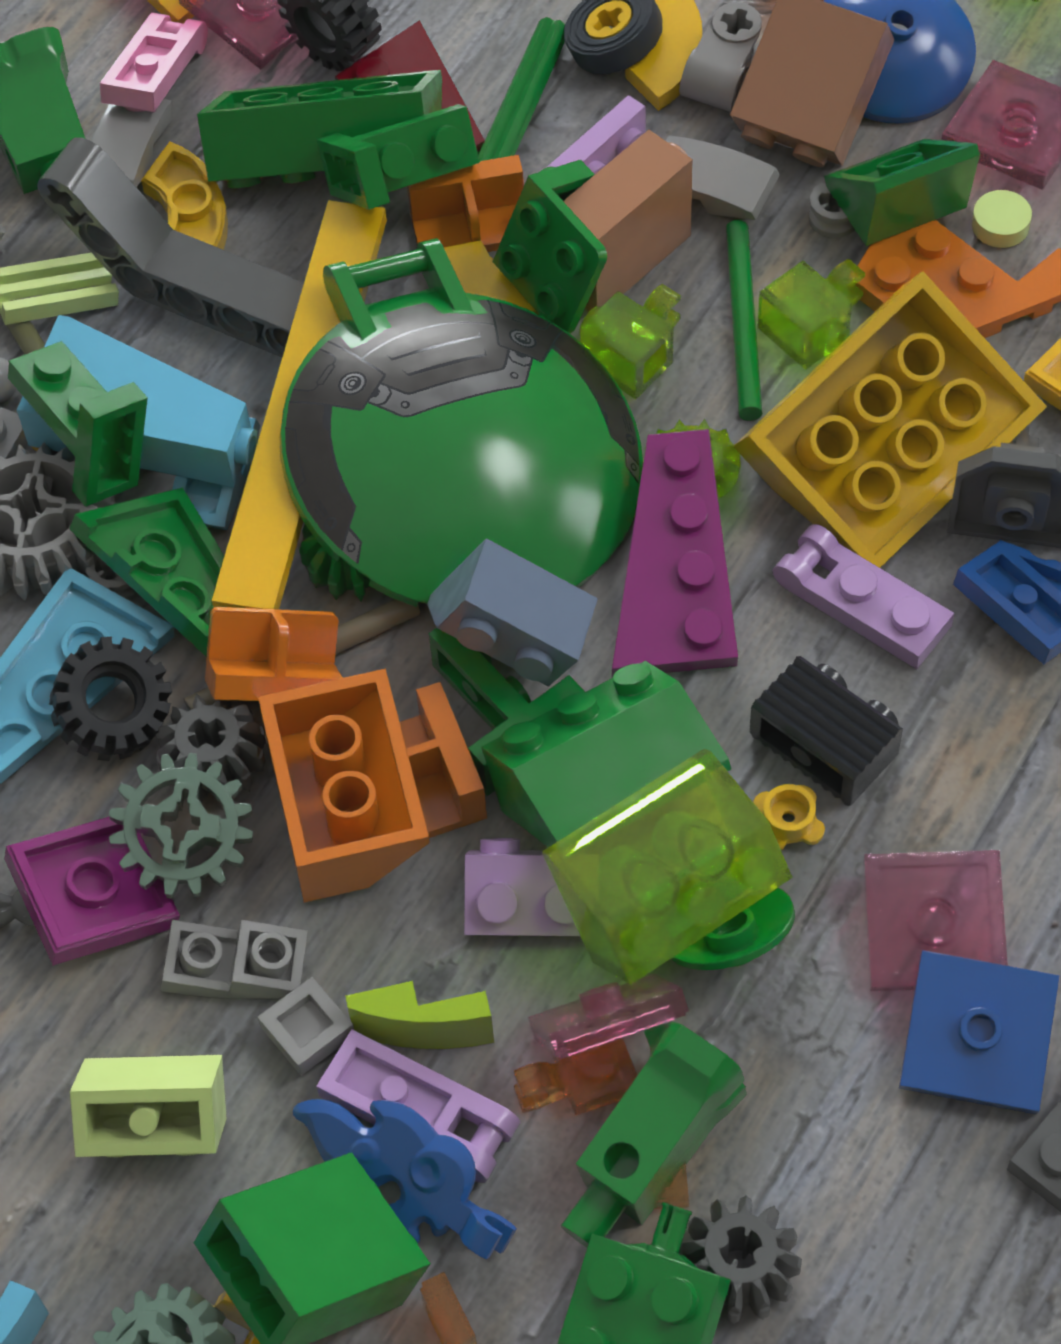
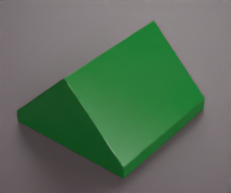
M922 139L825 175L824 179L828 190L847 216L849 222L865 246L967 208L980 153L977 143Z

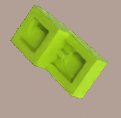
M413 981L345 995L354 1031L378 1043L416 1049H453L495 1043L486 991L418 1005Z

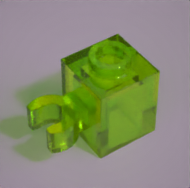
M847 259L838 264L825 279L802 260L759 291L757 328L801 367L807 370L824 356L827 358L850 336L852 306L863 297V291L855 284L865 277V272L850 259Z
M664 284L659 285L652 291L644 306L617 291L602 307L596 306L591 309L583 319L579 329L580 342L605 366L617 382L619 388L634 399H637L673 363L674 327L681 319V314L672 308L681 300V295Z

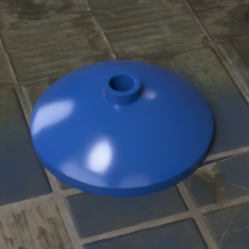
M955 0L823 1L888 23L894 37V43L863 117L874 121L896 124L921 121L947 109L964 91L975 64L976 42L972 26L966 14ZM893 23L901 24L905 26L907 30L897 29L893 26Z

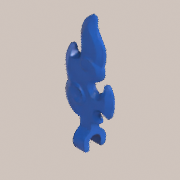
M307 1100L294 1106L293 1116L308 1128L317 1150L325 1162L352 1152L370 1179L378 1187L389 1181H394L399 1185L400 1198L395 1203L389 1205L417 1243L420 1242L421 1238L419 1226L425 1222L430 1225L432 1233L436 1237L446 1234L450 1229L454 1230L459 1234L461 1241L468 1249L484 1259L490 1258L494 1250L500 1254L505 1251L517 1228L504 1217L480 1208L468 1199L475 1183V1162L470 1151L459 1140L451 1136L439 1135L419 1113L395 1101L376 1100L370 1104V1111L376 1118V1124L372 1128L365 1127L352 1113L341 1105L329 1100Z

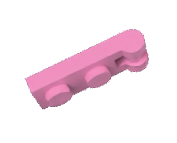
M151 13L100 82L101 103L123 106L125 109L133 112H155L194 54L203 53L208 35L206 22L187 19L183 24L172 22L169 15Z

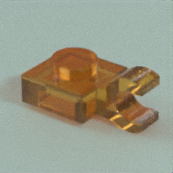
M614 1024L554 1043L552 1046V1056L555 1063L536 1062L514 1070L517 1084L513 1088L522 1112L537 1110L555 1101L569 1098L574 1114L579 1115L619 1102L638 1075L618 1024Z

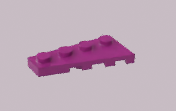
M709 429L650 434L647 436L612 664V678L615 672L622 667L643 661L649 662L665 673L737 666L738 650Z

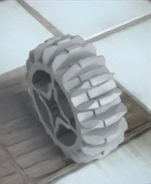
M43 442L36 453L28 454L27 450L19 444L16 456L5 459L0 455V538L3 539L4 544L17 545L16 547H10L0 544L1 597L14 587L17 595L24 601H26L33 589H41L42 593L47 596L65 571L72 568L79 573L87 575L86 567L89 568L95 563L91 554L92 550L69 530L76 513L116 504L114 496H111L87 507L84 506L72 492L75 456L67 447L53 455L52 449ZM66 499L74 502L75 504L67 503Z

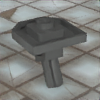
M1026 427L1010 443H1001L1000 447L993 446L959 461L947 533L1061 548V457L1058 454L1044 453L1045 448L1039 447V438L1030 436L1029 427Z

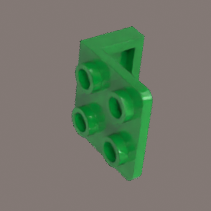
M581 159L557 167L550 166L538 173L528 175L492 261L540 316L552 321L568 333L575 331L607 262V251L604 245L563 202L595 175Z

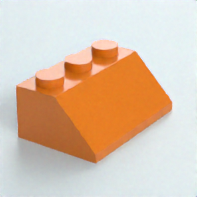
M386 668L258 696L265 735L304 903L369 888L430 843Z

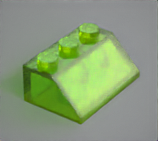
M705 748L542 851L592 962L629 985H632L793 878L769 821L715 755Z

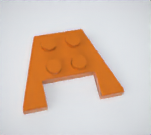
M933 220L870 244L851 275L849 292L875 312L905 283L924 271L984 338L1000 333L1002 325L1026 315L1032 319L1052 312L1053 304L1061 302V249L1055 250L1017 281L938 221Z

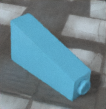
M58 315L44 347L62 341L107 392L134 382L148 397L140 462L141 469L235 487L243 465H251L258 443V433L256 429H251L245 402L71 317ZM22 396L17 413L28 446L40 448L43 442H45L52 451L57 452L67 447Z

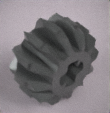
M196 694L193 701L194 709L185 711L173 706L172 713L170 714L172 724L158 727L157 739L160 748L157 750L156 759L160 771H162V755L169 754L175 768L184 767L189 753L197 754L198 770L206 773L208 768L217 761L223 767L221 779L219 780L222 785L238 779L242 784V789L250 792L251 785L253 784L250 773L264 771L266 760L262 749L264 744H266L263 727L255 723L252 710L247 707L246 703L232 708L230 700H216L213 705H206L204 699ZM175 784L170 785V787L174 790ZM203 788L200 789V803L210 794Z
M747 1195L740 1198L737 1213L730 1214L726 1205L716 1199L715 1202L711 1203L710 1207L711 1221L694 1216L688 1223V1233L693 1240L682 1243L679 1251L680 1255L685 1256L699 1269L731 1279L725 1303H728V1320L733 1324L740 1321L743 1305H750L754 1314L763 1320L770 1314L769 1297L777 1301L787 1302L791 1298L793 1290L787 1278L799 1275L802 1265V1259L790 1252L797 1243V1234L794 1228L775 1229L779 1219V1211L775 1206L765 1209L758 1217L752 1215V1200ZM736 1250L743 1251L742 1259H746L748 1254L753 1255L752 1266L743 1269L737 1268V1259H734L732 1264L729 1265L727 1263L728 1253Z

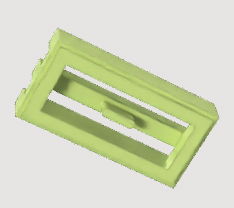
M92 253L1 267L0 314L4 324L8 325L117 306L119 290L116 283H111L112 274L107 271Z

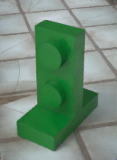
M459 104L355 137L334 133L316 139L330 195L368 210L390 203L388 192L480 163L467 106Z
M62 341L9 360V381L75 456L72 492L85 507L138 486L148 397L134 382L107 392Z
M435 628L428 633L433 667L492 729V731L468 747L483 784L484 792L488 796L495 789L481 747L501 737L503 732L510 726L520 722L531 721L558 707L560 701L565 697L585 691L568 675L531 702L522 684L511 675L504 678L492 665L489 655L471 650L463 646L457 638Z

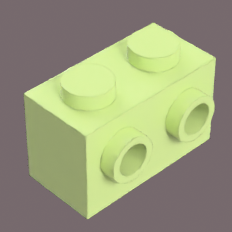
M222 1055L85 1058L70 1090L75 1157L215 1154L226 1122Z

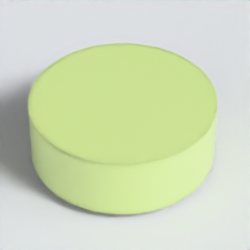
M995 190L981 196L974 206L972 218L973 232L980 241L989 246L998 248L1015 246L1021 243L1029 233L1032 218L1031 206L1024 197L1012 191Z

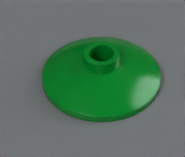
M749 882L720 887L696 897L680 908L672 916L664 929L663 944L670 959L685 968L718 970L742 966L767 953L786 937L794 924V905L790 896L784 890L766 883Z

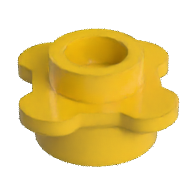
M783 784L773 788L770 792H761L754 798L753 812L761 817L764 828L761 833V843L767 849L780 851L784 849L786 844L803 841L806 844L814 845L822 840L825 826L822 821L816 818L817 796L814 790L805 785ZM785 814H792L795 819L792 822H786L782 817Z

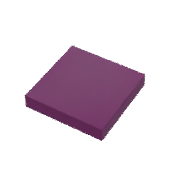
M109 817L6 846L4 860L53 966L168 931L171 928L172 920L179 921L180 914L173 900L166 898L164 881L157 879L150 888L145 890L139 885L143 872L140 866L128 872L123 871L119 863L130 850L128 847L112 848L109 837L116 832L124 830V825L111 821ZM137 833L140 846L152 859L141 834Z

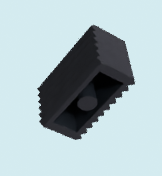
M796 656L794 662L787 666L784 673H780L777 680L771 683L768 690H764L760 698L755 699L751 706L749 732L754 739H759L764 746L770 747L774 754H780L784 761H790L792 766L800 769L804 776H810L814 783L821 784L824 790L830 791L835 798H840L845 805L851 806L899 754L903 728L899 726L895 714L886 705L877 700H869L866 703L848 690L844 678L834 668L826 664H819L816 667L802 656Z

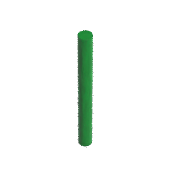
M734 220L726 225L738 414L742 420L754 421L759 419L763 413L749 226L745 221Z

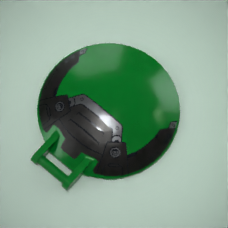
M437 238L419 242L416 250L347 266L343 261L325 265L323 268L325 288L340 323L316 343L296 371L284 404L279 436L280 458L291 499L303 522L319 544L334 560L338 562L343 559L352 568L369 578L370 587L414 607H417L418 602L427 604L431 593L486 538L577 588L596 575L599 568L611 557L617 547H620L632 524L636 513L643 469L642 446L636 421L625 396L605 366L574 336L535 312L500 299L465 293L442 243ZM419 273L423 274L429 287L426 290L366 305L358 290L359 288Z

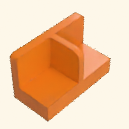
M519 155L480 161L478 164L407 186L410 215L417 244L437 238L443 247L481 240L487 252L497 251L524 187L523 170Z
M214 607L210 612L205 682L213 699L259 701L258 696L343 678L334 664L339 622L335 613L327 611Z
M441 682L416 689L419 716L400 722L429 838L487 819L483 784Z

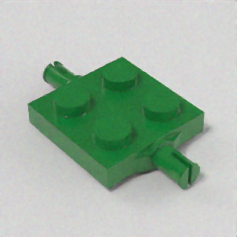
M662 1202V1210L651 1245L647 1243L624 1244L592 1233L557 1344H712L731 1279L699 1269L689 1259L679 1254L692 1211Z

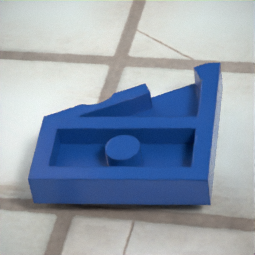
M1000 540L958 569L953 585L1043 665L1061 653V562L1053 559L1045 560L1038 558L1027 549Z

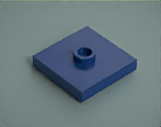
M922 950L899 1089L1037 1115L1040 1111L1060 975Z

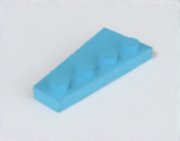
M71 568L65 571L0 657V784L62 733L63 729L60 724L55 727L53 725L51 714L54 708L53 705H49V699L54 686V680L70 653L75 654L79 646L88 641L93 646L98 643L101 637L112 636V644H120L124 637L134 640L132 649L141 652L145 646L153 652V656L174 638V627L165 620ZM101 677L94 680L86 690V701L89 708L113 690L122 680L115 677Z

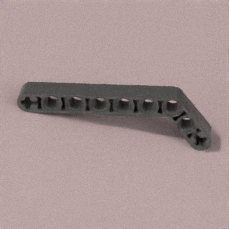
M73 138L40 178L37 187L46 203L107 271L112 274L116 281L126 291L141 300L283 357L304 282L173 230L100 146L84 138Z

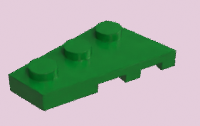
M183 487L76 513L69 530L207 657L210 612L213 609L212 598L224 560V554Z

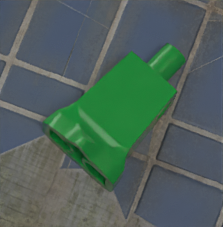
M54 27L37 28L15 35L9 40L0 43V148L23 194L38 190V181L70 140L73 138L86 139L66 84L69 70L59 29Z
M655 1020L651 1021L644 1031L650 1047V1056L647 1063L576 1162L583 1182L588 1188L563 1221L561 1228L586 1248L592 1233L606 1237L623 1212L643 1225L711 1130L747 1095L746 1086L743 1084L744 1076L740 1066L727 1054L682 1024L672 1021L667 1024Z

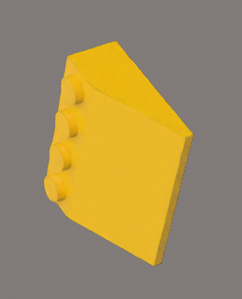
M922 271L898 289L733 447L779 496L812 524L825 527L835 536L839 544L880 568L952 499L959 461L993 446L1000 447L1001 443H1010L1047 406Z

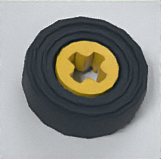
M582 0L571 12L565 24L564 40L571 55L582 69L593 74H611L636 64L656 46L662 33L663 18L655 0Z

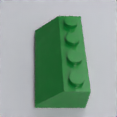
M441 70L224 91L197 113L208 182L226 180L227 187L244 188L261 183L260 177L281 175L282 182L284 183L311 180L316 177L315 172L324 171L316 139L334 133L355 137L441 110Z

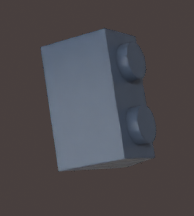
M486 538L431 593L427 605L436 628L457 638L463 646L474 651L483 652L514 668L520 676L528 680L538 681L549 687L579 661L598 598Z

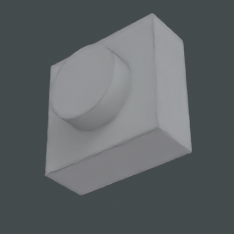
M310 977L258 1016L261 1029L301 1076L341 1047L351 1029L354 1030L351 1021L313 977Z

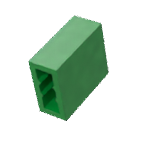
M352 1152L219 1199L193 1242L260 1344H310L402 1306L431 1264L420 1249L415 1238L409 1234L380 1193L376 1183L370 1179Z

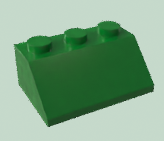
M647 661L622 667L615 672L613 678L586 692H579L565 697L560 701L558 707L531 721L520 722L510 726L503 732L501 737L481 747L501 811L564 860L573 857L731 770L728 756L680 682Z

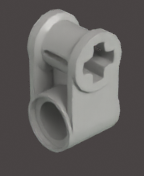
M732 2L716 10L698 46L693 49L686 62L680 82L679 91L681 96L728 112L732 111L758 47L756 41L761 32L762 20L760 13L754 7L746 3Z

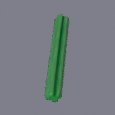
M545 17L538 22L478 154L479 161L515 155L565 43V24L563 21H554L549 17Z

